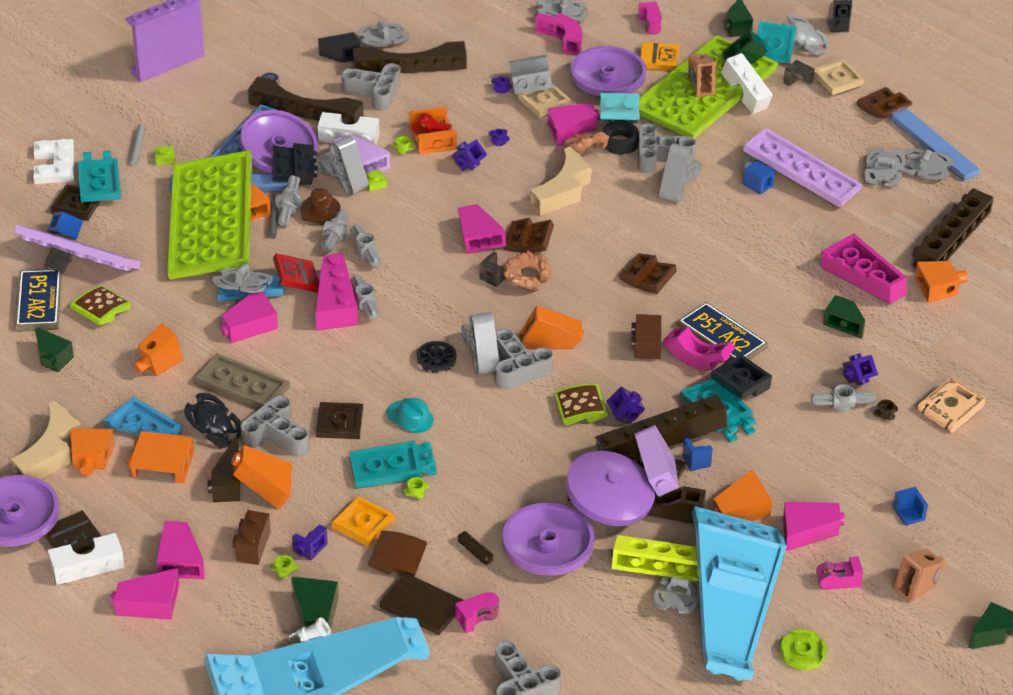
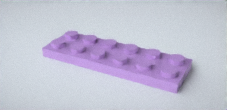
M767 128L744 145L743 151L839 208L861 191L863 184Z
M16 225L14 233L20 234L23 240L56 248V250L72 253L75 256L88 258L94 262L107 264L117 269L131 271L132 268L139 269L141 261L37 229Z

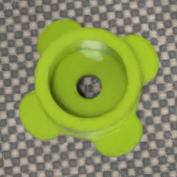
M399 136L396 138V142L392 143V148H396L398 153L404 154L409 150L415 149V145L411 143V139L408 136Z
M419 477L410 478L407 482V488L403 490V493L406 496L411 495L414 498L422 499L425 497L424 492L429 488V484Z
M288 555L278 556L275 559V563H272L270 566L271 570L276 571L280 578H287L291 572L298 570V565L293 563L292 557Z

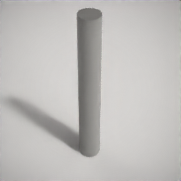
M139 124L137 127L130 160L132 166L138 165L145 132L143 124Z

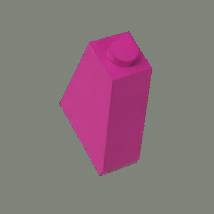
M593 102L548 108L547 124L557 147L564 145V141L567 138L570 139L575 134L589 133L597 129V121L600 120L599 110L595 109Z
M478 204L458 208L467 254L507 246L504 228Z
M263 291L251 293L222 315L223 324L220 325L223 336H227L231 343H235L278 329L277 312Z
M785 502L783 525L786 550H793L839 535L840 526H844V512H840L839 503Z
M164 521L157 557L158 572L178 569L179 578L205 579L204 559L188 522Z
M178 569L118 582L116 592L111 594V606L115 607V615L171 620L180 586Z

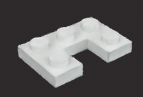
M74 139L34 141L35 160L54 158V164L34 166V184L74 182Z

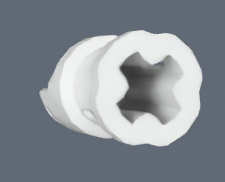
M320 617L316 619V623L307 628L302 627L288 636V639L291 640L299 636L301 642L331 635V629L328 623Z

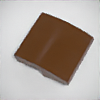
M884 87L858 99L857 106L872 116L885 118L911 106L913 102L901 92L894 94L890 89Z
M529 217L512 221L506 238L507 246H504V249L526 253L527 251L531 253L546 251L554 228L552 220L532 223Z
M638 253L619 275V278L635 288L658 294L677 272L675 264L658 262L656 255Z
M382 530L368 566L387 575L392 570L401 575L407 573L415 576L428 542L404 533Z

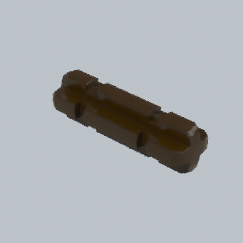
M467 531L459 533L458 542L462 546H466L465 548L484 565H488L494 560V555Z

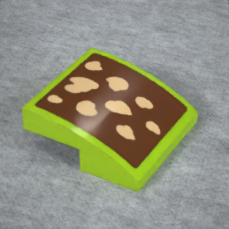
M103 285L88 290L70 304L71 309L98 325L113 322L115 314L128 311L131 307L130 301Z
M598 384L575 385L554 392L562 420L566 427L584 419L590 424L609 416Z

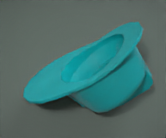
M405 398L396 401L386 411L387 417L392 422L409 432L423 433L433 426V415L428 410L427 404L419 398Z

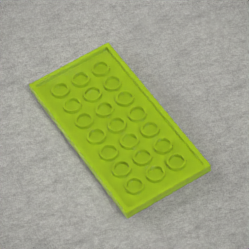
M716 35L693 54H708L716 62L715 95L696 97L688 81V59H686L639 98L640 116L682 136L694 139L743 98L741 85L737 84L731 87L721 74L725 64L722 52L733 42ZM765 56L750 64L762 81L778 69V62Z
M250 150L173 164L167 271L169 280L217 272L225 268H239L244 263L250 266L252 154Z

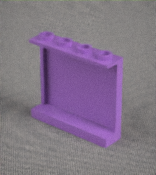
M167 0L125 18L132 26L135 66L130 67V72L139 82L146 81L204 56L200 0Z

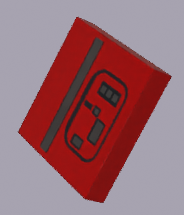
M275 253L273 261L280 285L318 293L319 280L313 261Z

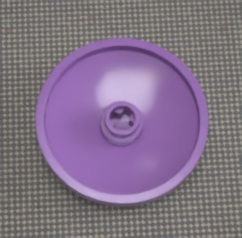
M614 46L594 47L579 53L571 63V79L578 88L595 96L601 97V93H633L645 82L646 65L637 54L627 49Z
M266 110L258 112L247 119L240 133L241 150H250L252 164L269 174H272V146L292 148L293 143L313 145V151L318 150L317 138L311 127L301 118L284 111Z
M593 451L579 456L571 464L565 480L567 494L574 506L585 516L605 525L628 526L641 521L651 510L655 499V490L648 480L646 471L630 458L614 452Z
M11 475L1 477L0 546L13 547L25 545L46 535L56 524L60 513L59 500L55 490L45 481L32 476Z
M558 503L532 504L516 511L505 523L502 537L503 549L510 561L527 572L545 576L566 574L581 567L590 558L594 549V530L589 520L574 508Z

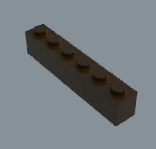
M717 394L597 435L595 436L597 451L614 452L634 460L641 457L635 433L656 425L668 447L682 443L685 438L691 440L727 427L726 407Z

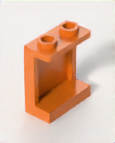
M447 107L409 112V128L419 154L456 150L457 133L455 129L417 135L412 131V124L422 113L430 114L436 122L450 124Z
M141 431L138 440L134 441L133 455H130L128 458V468L131 469L132 477H137L139 469L175 473L176 483L184 484L194 456L193 437Z

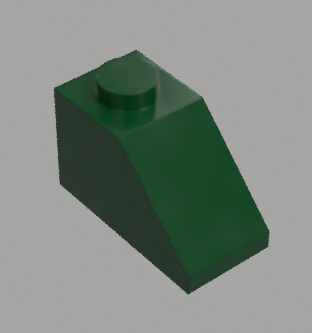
M736 0L728 9L726 20L723 22L724 29L728 31L731 37L742 36L749 29L752 31L753 18L742 0Z
M749 29L722 52V55L726 62V59L742 53L747 61L753 64L768 51L764 41Z
M835 295L825 309L823 325L862 339L865 319L854 301Z
M37 327L35 329L41 365L59 372L74 358L72 342Z
M991 602L971 632L969 648L977 649L1004 644L1009 636L1013 637V611Z

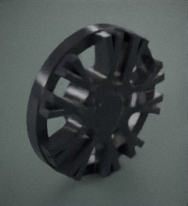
M427 342L417 351V362L423 366V370H432V373H438L440 370H450L451 366L454 367L456 364V350L446 342Z

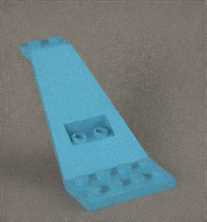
M694 506L692 518L696 530L702 647L705 669H708L713 674L719 675L723 673L730 675L736 680L742 681L746 679L751 681L754 674L752 659L786 549L785 540L779 528Z
M395 617L252 656L207 654L204 662L215 695H342L404 659L427 660L430 651L417 618Z

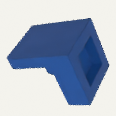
M755 161L744 169L743 185L761 195L773 187L775 171L761 162Z
M54 212L47 231L77 239L83 220L65 212Z
M685 438L683 441L682 457L690 471L711 467L713 452L711 445L694 448L689 438Z
M916 487L895 492L893 509L904 525L907 526L925 521L928 504Z

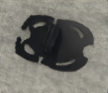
M199 393L195 396L197 398L195 405L189 404V402L185 405L184 414L188 422L202 434L208 433L206 438L220 448L229 446L232 442L231 440L226 442L229 433L235 434L237 432L236 438L241 436V421L233 413H230L228 416L229 409L216 396L210 393ZM231 420H232V421L235 423V425H236V429H235V430H234V428H233V426H232V424H231ZM214 436L222 437L224 440H218Z

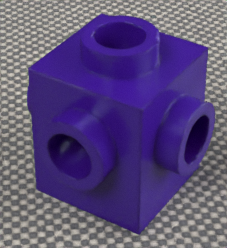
M475 139L469 143H466V141L462 142L456 147L457 151L451 155L460 169L464 171L468 168L473 170L481 164L480 161L487 156V153L478 140Z
M861 353L849 356L850 361L842 363L843 374L848 383L857 382V385H862L870 382L869 378L878 375L872 355L861 356Z
M622 386L606 401L613 411V415L618 420H625L630 424L645 410L641 402L642 397L636 391L631 392Z

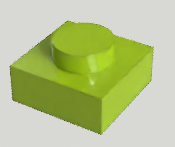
M174 146L154 147L156 166L176 164Z
M379 169L366 173L369 183L367 189L370 192L388 186V180Z

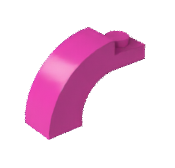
M541 13L537 14L535 32L561 39L563 41L564 53L578 55L582 52L583 31L574 19L560 13L556 17Z
M689 326L673 329L663 340L664 345L677 359L699 370H713L719 363L726 361L730 357L729 354L735 349L731 341L719 344L704 343L692 333Z

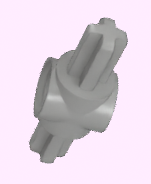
M294 175L290 176L287 188H284L281 194H277L275 199L276 206L280 211L277 222L279 226L287 227L291 214H294L296 209L302 206V197L297 191L300 178Z
M344 209L338 211L335 218L326 221L324 224V242L321 249L326 254L332 252L335 245L339 244L340 241H345L347 235L346 221L349 214Z
M354 224L350 231L354 237L353 242L357 248V256L361 259H367L370 266L378 267L381 264V259L377 254L378 248L375 244L374 235L364 232L362 226Z
M356 274L350 281L354 288L353 292L357 309L365 311L369 319L376 320V317H379V311L376 307L377 300L374 296V287L371 284L365 283L363 278Z
M847 384L837 385L835 389L831 390V393L811 395V404L813 406L831 405L832 409L839 413L849 412L851 408H855V404L875 402V393L873 391L855 392L854 388Z

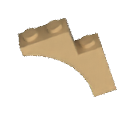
M571 146L564 148V166L559 174L549 182L530 189V206L540 216L580 202L582 186L591 182L592 168L590 164L586 163Z
M56 400L48 404L50 421L43 436L28 450L11 459L13 475H26L42 479L71 464V428L82 427L79 420L73 418L67 408L61 406Z

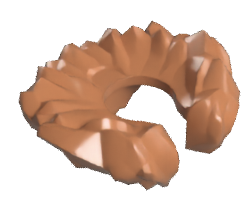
M604 132L575 134L570 139L567 138L564 141V148L571 146L581 155L591 145L598 149L601 144V148H605L608 144L609 136Z
M530 251L509 258L507 263H504V271H502L508 282H513L519 288L522 287L532 291H537L540 287V282L548 281L551 275V267L547 257L542 253L533 254ZM528 267L535 269L540 275V280L536 277L523 275L524 269Z

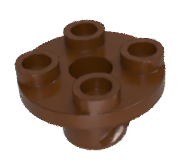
M323 188L313 190L300 207L301 217L304 221L317 223L324 226L326 221L335 218L337 212L341 210L340 203Z

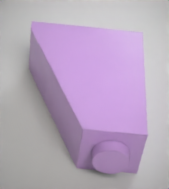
M348 134L356 142L365 173L378 169L384 171L390 168V152ZM343 137L334 139L333 142H335V141H337V140H339V139H341V138H343Z
M656 425L635 433L648 480L658 497L679 488L675 457Z

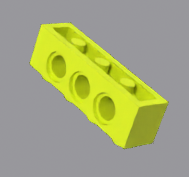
M617 535L613 549L612 569L670 578L676 577L699 582L696 546Z

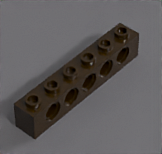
M974 188L968 194H964L961 201L953 206L951 212L943 217L942 222L939 225H935L932 233L925 236L922 244L915 247L912 254L914 257L913 266L917 267V262L948 261L991 213L994 197Z

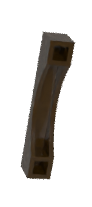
M464 41L445 42L433 49L415 53H394L374 47L353 48L354 69L381 73L383 67L390 63L399 65L400 73L467 69V53Z
M258 76L248 88L249 105L258 107L264 105L316 121L320 120L322 112L341 114L342 123L347 125L355 124L359 121L360 116L363 117V101L347 97L327 100L305 98L286 91L275 80Z
M683 486L659 497L655 492L654 503L647 515L694 524L692 518L694 506L704 508L706 490Z

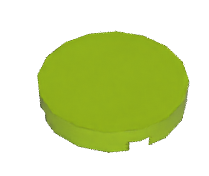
M795 629L790 631V634L782 637L779 651L783 661L792 668L812 670L819 667L825 661L827 645L826 641L818 637L816 632L807 629Z

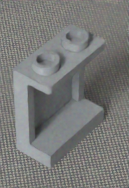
M547 55L509 61L515 95L553 88Z

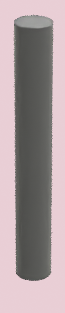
M277 194L272 196L268 232V237L271 239L276 238L279 213L275 202Z

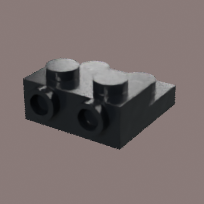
M293 143L292 148L272 146V181L288 182L290 176L294 175L300 178L299 184H312L313 178H316L318 174V166H314L317 160V151H313V145Z
M742 354L711 372L713 380L740 399H744L750 394L757 397L769 390L771 386L772 375Z

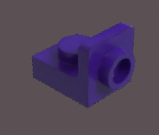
M320 524L313 531H310L306 538L297 533L292 536L293 551L309 560H312L328 544L327 528Z

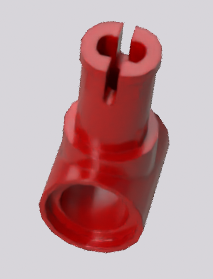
M428 113L420 114L412 124V131L415 135L452 130V124L436 122Z

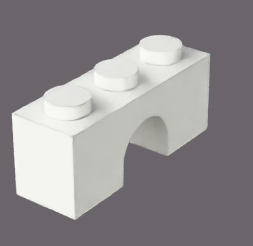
M741 53L726 59L721 74L731 87L737 84L741 85L743 89L742 102L751 115L767 109L773 94L744 55Z
M322 112L318 123V142L333 143L334 139L351 134L376 145L380 134L379 118L360 116L357 123L347 125L342 123L341 114Z
M116 533L93 538L94 550L88 554L80 555L72 550L71 544L48 550L50 567L56 585L125 568L123 551Z

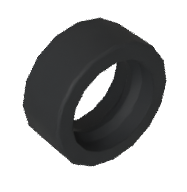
M613 121L603 128V132L609 136L608 144L605 147L608 152L623 155L629 154L638 148L639 130L634 124L627 121ZM620 135L626 136L628 139L619 140L612 137Z

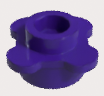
M501 76L491 80L497 93H507L512 88V84L509 82L510 78Z
M505 129L489 131L491 142L495 146H503L510 140Z

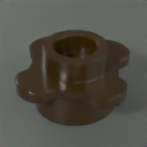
M885 399L877 403L878 408L874 411L876 417L887 420L895 419L894 414L898 411V407L893 401Z

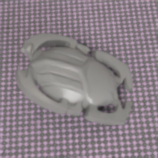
M539 0L537 2V6H541V9H538V13L556 17L560 13L571 17L575 21H584L588 17L587 12L585 14L580 12L582 8L585 11L588 10L587 6L582 2L572 0Z
M790 14L786 17L789 23L783 22V25L797 27L795 35L796 47L800 48L804 44L806 50L817 56L825 53L824 50L820 51V45L825 44V49H828L829 40L818 29L814 30L810 22L798 15Z
M380 20L377 26L363 27L356 32V37H363V40H360L361 43L369 47H385L386 45H391L392 42L393 44H400L409 41V34L407 32L405 35L399 33V30H405L403 26L399 24H385L383 20Z
M883 147L873 149L866 159V183L877 186L878 182L881 181L887 182L884 184L886 187L897 186L905 167L904 153L895 148L890 152H886Z
M907 149L903 152L905 156L907 155L908 161L905 162V165L909 169L904 167L902 172L911 176H915L917 172V176L923 179L943 180L950 175L947 167H954V160L943 153L931 152L929 149Z
M246 263L239 268L222 269L219 271L222 275L213 276V283L216 286L227 290L240 289L241 292L259 293L267 287L266 285L261 286L263 283L271 284L273 281V276L262 272L254 274V271L249 270V265Z
M663 577L660 581V586L654 593V604L664 611L670 607L672 610L677 609L679 614L693 612L700 603L699 582L676 577Z

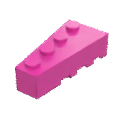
M853 233L822 251L823 270L889 304L906 295L907 277L856 234Z
M344 254L324 255L322 258L316 305V331L357 326V304Z

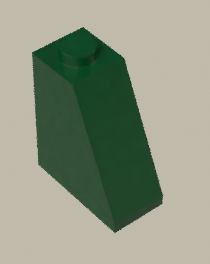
M292 576V597L301 626L307 628L316 623V619L321 617L328 623L331 629L339 598L338 581Z

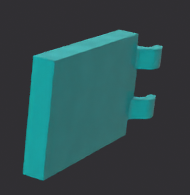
M111 150L103 151V159L92 160L91 152H83L84 161H78L81 202L120 200L118 159H111Z
M712 378L680 391V398L686 404L716 394L726 407L727 427L715 432L723 431L728 442L738 440L734 432L738 431L737 427L742 425L747 435L756 432L752 427L753 424H756V420L753 418V411L740 398Z
M415 441L349 452L356 489L406 481L413 477L422 478V473L430 476L437 474L431 442L416 445Z

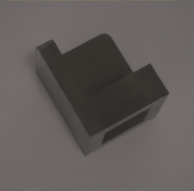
M795 60L785 68L784 83L790 86L799 79L811 85L815 69Z
M51 247L44 263L45 270L51 269L64 274L68 263H71L73 260L72 255Z
M493 251L480 263L479 279L495 287L506 279L502 273L504 271L503 267L497 265L496 252Z

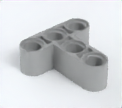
M394 63L387 64L383 67L381 73L358 69H345L342 72L343 92L372 97L374 108L379 111H385L391 107L401 83L399 65Z
M650 123L642 124L639 128V170L643 173H652L656 170L657 162H667L668 153L673 143L692 148V159H695L696 140L688 136L657 135L655 125Z
M347 135L331 143V151L317 158L315 166H318V171L324 175L340 177L343 189L348 195L352 196L368 187L369 183L356 142L351 136Z
M675 143L670 147L659 192L660 198L680 203L686 183L698 177L702 163L692 159V148Z
M492 312L470 315V324L462 325L461 329L465 344L473 352L476 373L481 375L496 372L499 357Z
M503 328L496 331L498 357L501 359V362L496 365V385L499 388L510 389L551 374L553 352L550 349L542 347L528 352L511 330Z
M276 396L241 423L243 446L256 448L266 440H269L294 456H304L309 451L308 432L305 428L291 420L290 399L285 396Z
M501 641L496 645L495 666L505 682L497 687V695L559 694L561 670L557 666L545 665L533 670L513 642Z

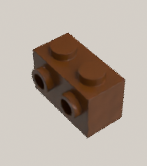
M636 314V323H631V335H635V337H631V349H635V358L660 359L661 315Z
M247 510L244 519H240L239 533L234 535L232 547L236 549L237 562L259 565L271 533L269 513Z

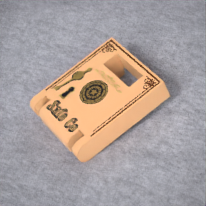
M951 377L918 405L917 410L921 413L924 412V416L941 427L945 428L948 426V431L953 433L985 406V398Z

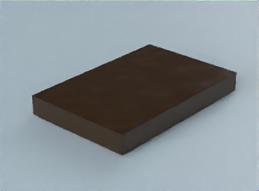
M405 573L380 601V608L402 618H417L419 626L440 635L455 617V603L464 600Z

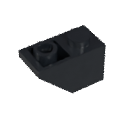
M833 0L829 4L828 24L830 32H849L852 0Z
M354 32L318 38L319 56L341 63L353 61V48L360 47Z

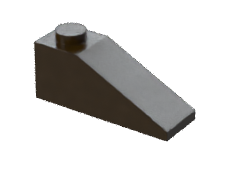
M238 438L232 440L213 468L212 480L207 481L208 494L212 493L213 503L240 501V480L233 476V465H231L234 454L236 452L239 453Z

